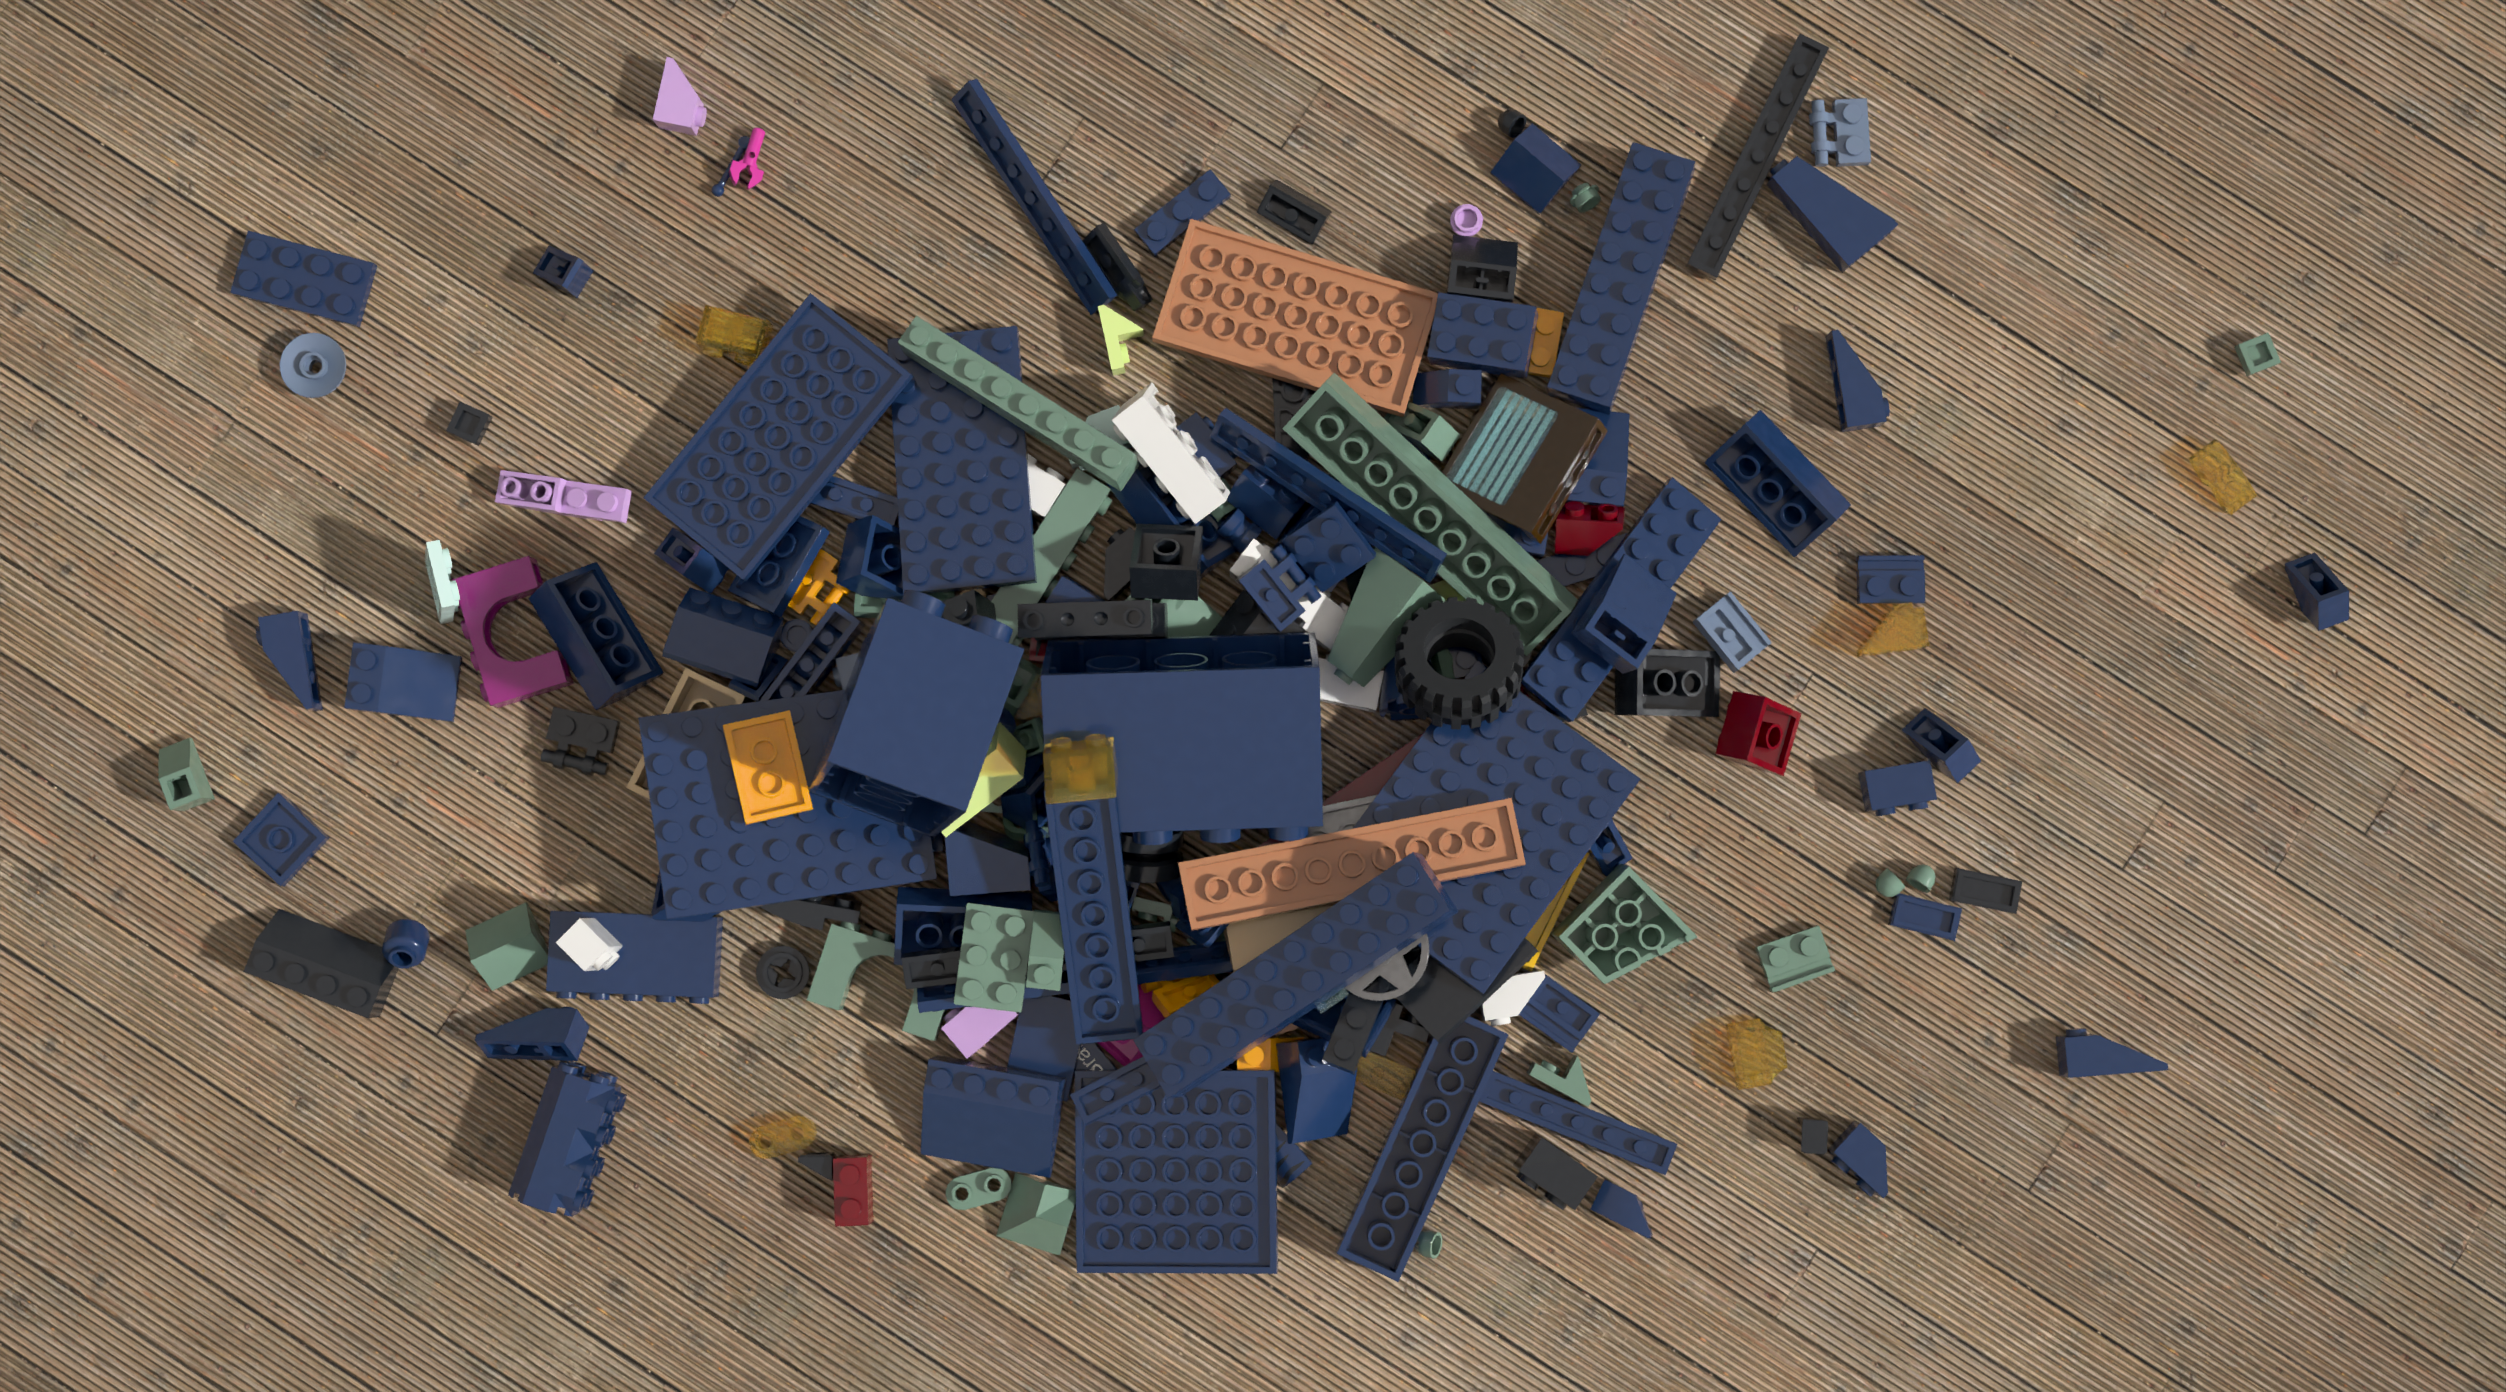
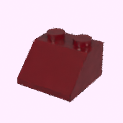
M1733 691L1730 703L1727 706V714L1722 732L1718 738L1715 754L1742 765L1784 776L1802 713L1764 696Z

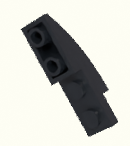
M837 894L836 896H823L759 907L787 921L822 930L825 918L858 924L862 901L856 900L852 895Z

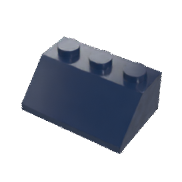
M690 587L677 608L662 657L757 687L779 649L784 618Z

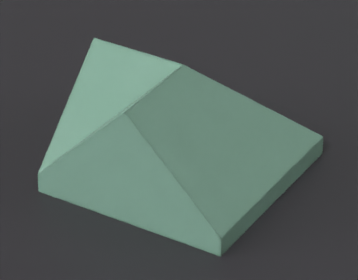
M1016 1172L996 1236L1060 1256L1076 1205V1189Z

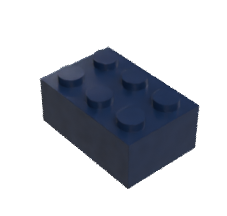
M1438 293L1427 355L1431 365L1463 370H1482L1483 373L1497 375L1502 373L1510 377L1527 379L1538 320L1537 308L1530 305Z

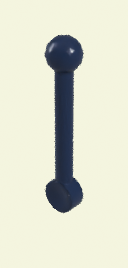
M742 136L739 139V148L731 162L733 160L739 161L747 149L749 137ZM731 162L719 183L712 187L711 192L714 196L719 197L724 194V185L730 177L729 168Z

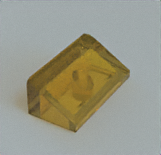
M1369 1051L1366 1058L1361 1056L1357 1066L1356 1082L1402 1101L1415 1070Z

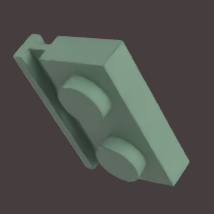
M1819 925L1755 947L1772 993L1835 971Z

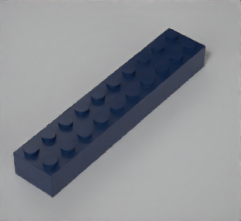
M1412 852L1133 1041L1168 1098L1181 1097L1459 911L1424 856Z

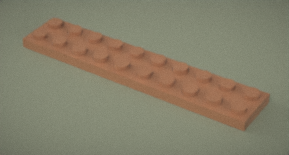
M1512 798L1179 862L1178 866L1191 931L1337 903L1412 852L1424 856L1439 882L1524 866L1526 863Z

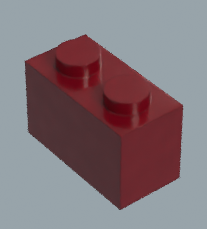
M838 1155L833 1158L835 1227L869 1225L874 1221L872 1155Z

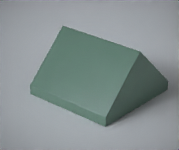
M527 902L465 930L470 961L492 991L533 973L548 964V947Z

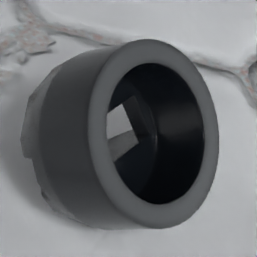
M1508 109L1499 115L1497 121L1499 129L1510 138H1515L1523 131L1526 125V116L1517 110Z

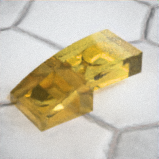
M2212 440L2188 458L2202 484L2209 486L2213 491L2224 513L2232 515L2257 496L2242 470L2218 440Z

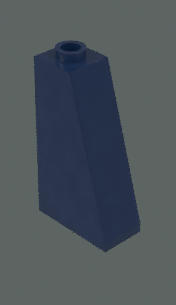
M1798 156L1789 163L1785 159L1782 160L1770 171L1773 176L1766 185L1842 273L1899 225L1893 218Z

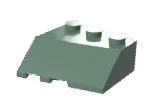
M1619 864L1550 933L1579 963L1603 984L1640 967L1641 964L1657 956H1662L1684 942L1697 938L1696 934L1631 867L1624 864Z

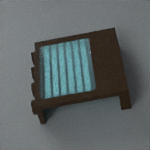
M1501 373L1497 381L1490 385L1485 401L1480 409L1472 415L1469 428L1464 436L1456 442L1451 458L1440 471L1481 510L1523 530L1531 540L1541 544L1608 430L1599 418Z

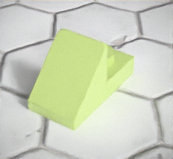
M1098 306L1112 374L1114 376L1126 373L1124 364L1130 363L1126 343L1119 344V341L1144 336V331L1141 327L1107 306Z

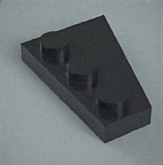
M1272 378L1275 440L1308 462L1310 454L1282 428L1316 391Z

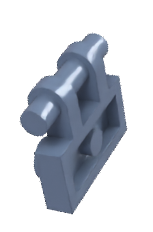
M1867 98L1834 100L1832 103L1833 113L1825 112L1824 100L1811 101L1812 113L1809 114V124L1813 126L1814 142L1811 143V154L1815 155V166H1827L1828 154L1836 155V167L1869 165L1871 163ZM1834 125L1835 141H1827L1826 126Z

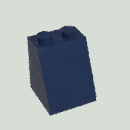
M969 821L945 837L950 896L1031 890L1034 877L1029 872L1028 864L1031 862L1029 849L1025 847L1024 841L1013 840L1005 834Z

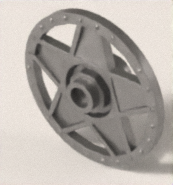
M1427 933L1345 988L1358 997L1375 1001L1393 999L1409 991L1420 980L1428 964L1429 941ZM1421 943L1420 962L1412 977L1403 955ZM1379 975L1398 988L1384 993L1364 991Z

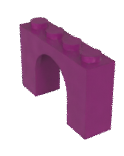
M526 556L453 579V581L456 580L460 595L458 608H461L464 620L461 621V628L467 640L470 639L474 651L470 652V657L475 670H480L483 683H480V691L485 702H489L490 706L500 708L574 684L568 663L560 651H552L523 661H508L498 653L492 642L491 627L498 611L514 600L532 595L543 584L536 559Z

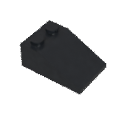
M1650 649L1638 669L1622 674L1615 668L1614 715L1719 717L1720 656L1716 651Z

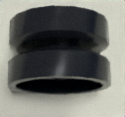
M1173 831V840L1160 845L1137 844L1132 840V832L1120 833L1126 881L1159 883L1180 877L1178 863L1183 862V853L1178 849L1184 845V831Z

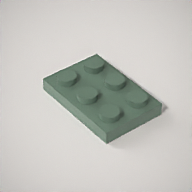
M967 903L954 997L955 1005L1022 1012L1034 911Z

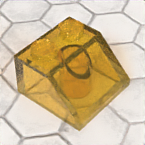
M1092 734L1086 736L1085 740L1071 741V738L1061 737L1051 740L1049 744H1045L1043 760L1046 804L1117 797L1119 775L1114 737L1106 738L1104 734Z

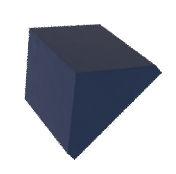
M1532 123L1513 140L1490 174L1540 215L1582 165Z

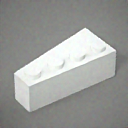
M1151 382L1120 407L1112 419L1115 424L1113 428L1123 441L1128 440L1135 448L1134 453L1138 461L1144 467L1149 466L1155 473V480L1158 486L1165 493L1170 492L1176 499V507L1186 519L1191 518L1196 524L1227 501L1230 491L1208 460L1203 456L1198 459L1195 454L1197 452L1195 442L1188 432L1179 431L1176 428L1177 423L1174 419L1176 415L1169 405L1163 406L1159 404L1154 396L1159 391Z
M1253 539L1231 567L1230 578L1238 583L1237 579L1261 559H1265L1272 568L1277 563V560L1270 553L1272 548L1264 543L1260 544L1257 540ZM1286 572L1279 577L1290 591L1295 587L1296 584ZM1315 585L1314 587L1321 594V597L1311 604L1303 595L1298 602L1306 611L1294 621L1308 633H1315L1316 643L1330 653L1349 606L1344 603L1337 605L1329 598L1331 594L1327 590L1321 592Z

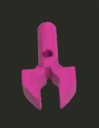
M753 128L744 158L739 162L734 160L731 162L729 175L734 186L738 182L739 173L746 167L749 168L748 172L751 176L746 190L755 187L762 180L764 171L760 170L756 164L765 136V131L761 128Z

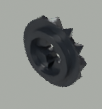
M777 946L769 949L762 955L756 968V977L761 989L767 995L777 999H788L798 995L807 986L810 974L807 958L797 949L789 946ZM791 960L788 971L796 979L784 978L776 985L779 974L771 965L783 967L785 963Z

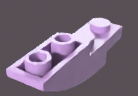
M501 470L495 502L583 519L626 523L632 491L625 488Z

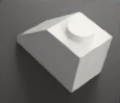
M1544 970L1514 974L1480 1006L1482 1020H1490L1491 1026L1511 1023L1510 1017L1519 1015L1544 980Z

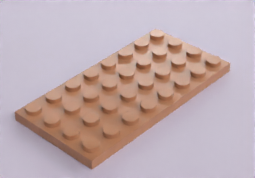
M1190 219L1152 336V342L1317 391L1333 373H1336L1372 408L1404 417L1434 319L1438 293Z

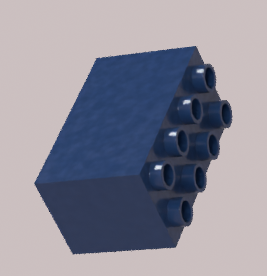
M905 590L900 602L887 598L862 643L808 790L813 794L936 837L967 811L1024 649L1009 643L1013 629L1004 623L988 617L973 615L969 626H962L941 618L946 605L939 599L922 592Z
M1315 633L1048 640L1041 671L1046 786L1114 780L1120 833L1132 832L1133 842L1142 845L1165 844L1173 840V831L1200 830V838L1206 842L1228 843L1240 839L1241 829L1268 828V836L1274 840L1295 841L1306 838L1309 835V827L1323 826L1320 667Z

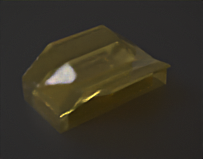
M1760 1018L1725 1023L1737 1089L1742 1090L1771 1085L1774 1077L1788 1067L1782 1032L1766 1026Z

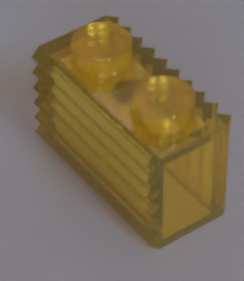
M705 305L695 343L700 348H703L702 353L715 358H722L723 354L732 355L735 357V362L751 366L768 346L773 325L768 320Z

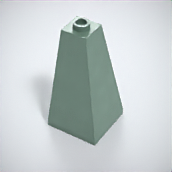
M1376 547L1374 548L1376 556L1367 563L1327 660L1337 667L1334 674L1348 685L1354 680L1362 687H1365L1395 656L1397 636L1401 634V628L1406 620H1412L1414 612L1419 608L1427 610L1428 603L1439 600L1440 603L1447 602L1426 582Z

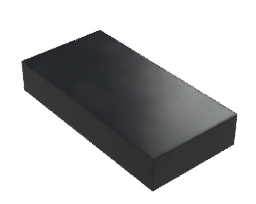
M1955 868L1949 901L2017 914L2022 881Z

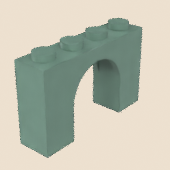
M841 921L840 925L831 924L807 1001L838 1011L843 1010L854 974L859 966L869 958L878 955L894 958L895 942L891 941L893 935L875 929L872 935L860 931L861 925ZM914 988L913 998L902 1031L935 1041L938 1039L947 1009L937 1012L919 1013L917 988Z

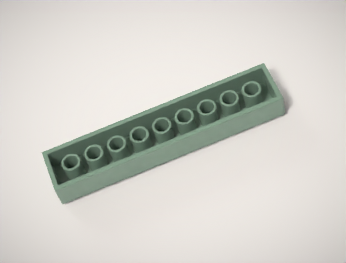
M1333 373L1282 428L1342 485L1447 553L1437 573L1465 599L1467 597L1477 599V603L1481 605L1487 602L1495 606L1496 613L1504 612L1510 618V624L1516 625L1520 632V640L1523 641L1524 654L1526 656L1573 610L1578 599L1336 373Z

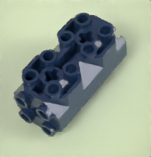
M567 1061V1063L559 1062V1065L552 1066L508 1196L511 1198L519 1196L518 1202L549 1213L556 1214L558 1207L565 1208L564 1215L571 1217L578 1214V1212L580 1213L582 1208L588 1209L594 1195V1190L590 1189L594 1176L599 1177L605 1162V1158L599 1156V1150L604 1144L610 1145L616 1130V1126L612 1125L615 1114L622 1111L627 1094L622 1093L621 1085L616 1083L618 1076L604 1071H599L598 1073L586 1072L587 1066L574 1061Z

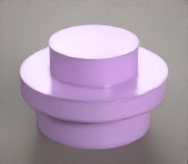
M1471 204L1460 205L1451 214V228L1457 235L1474 236L1482 227V213Z

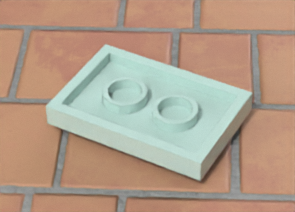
M440 540L426 542L425 564L439 623L453 622L454 612L459 611L460 595L456 580L449 581L451 580L450 574H452L449 549H442Z

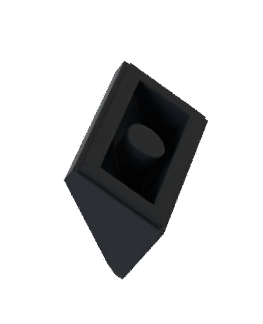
M1275 180L1270 184L1257 213L1313 245L1332 211L1281 181Z

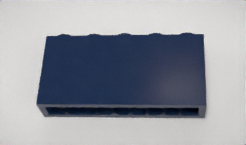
M550 911L546 991L556 992V998L576 999L577 992L589 993V999L610 1000V994H623V1001H643V995H656V1002H676V996L689 997V1003L709 1004L710 998L719 997L723 917H711L704 922L655 920L651 918V914ZM579 918H595L623 946L617 952L620 957L607 970L602 968L599 971H584L556 943Z

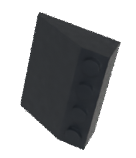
M1524 938L1483 995L1429 956L1426 969L1417 984L1403 995L1396 997V999L1441 1044L1538 951ZM1417 946L1403 955L1412 977L1416 972L1421 957V949ZM1390 984L1388 991H1394L1398 988Z

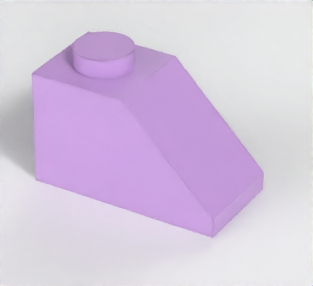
M667 57L653 121L658 128L697 136L699 127H703L705 124L707 110L674 58Z
M961 1007L954 1008L943 1018L947 1023L941 1029L968 1059L1019 1015V1012L979 1007H965L963 1010Z

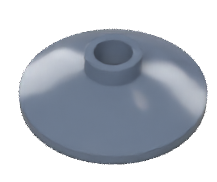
M320 333L302 334L289 342L282 352L280 359L281 377L286 386L294 393L306 398H320L332 393L341 384L346 373V357L340 345L332 338ZM320 362L322 365L321 370L318 373H313L312 366Z

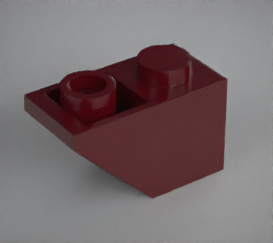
M1577 501L1565 503L1556 519L1555 553L1590 555L1623 530L1625 507H1617L1608 503L1601 505H1585Z

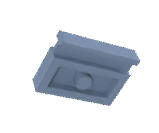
M1731 591L1692 621L1733 673L1772 643Z

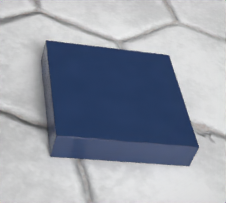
M277 793L232 842L278 885L285 886L330 837L283 793Z

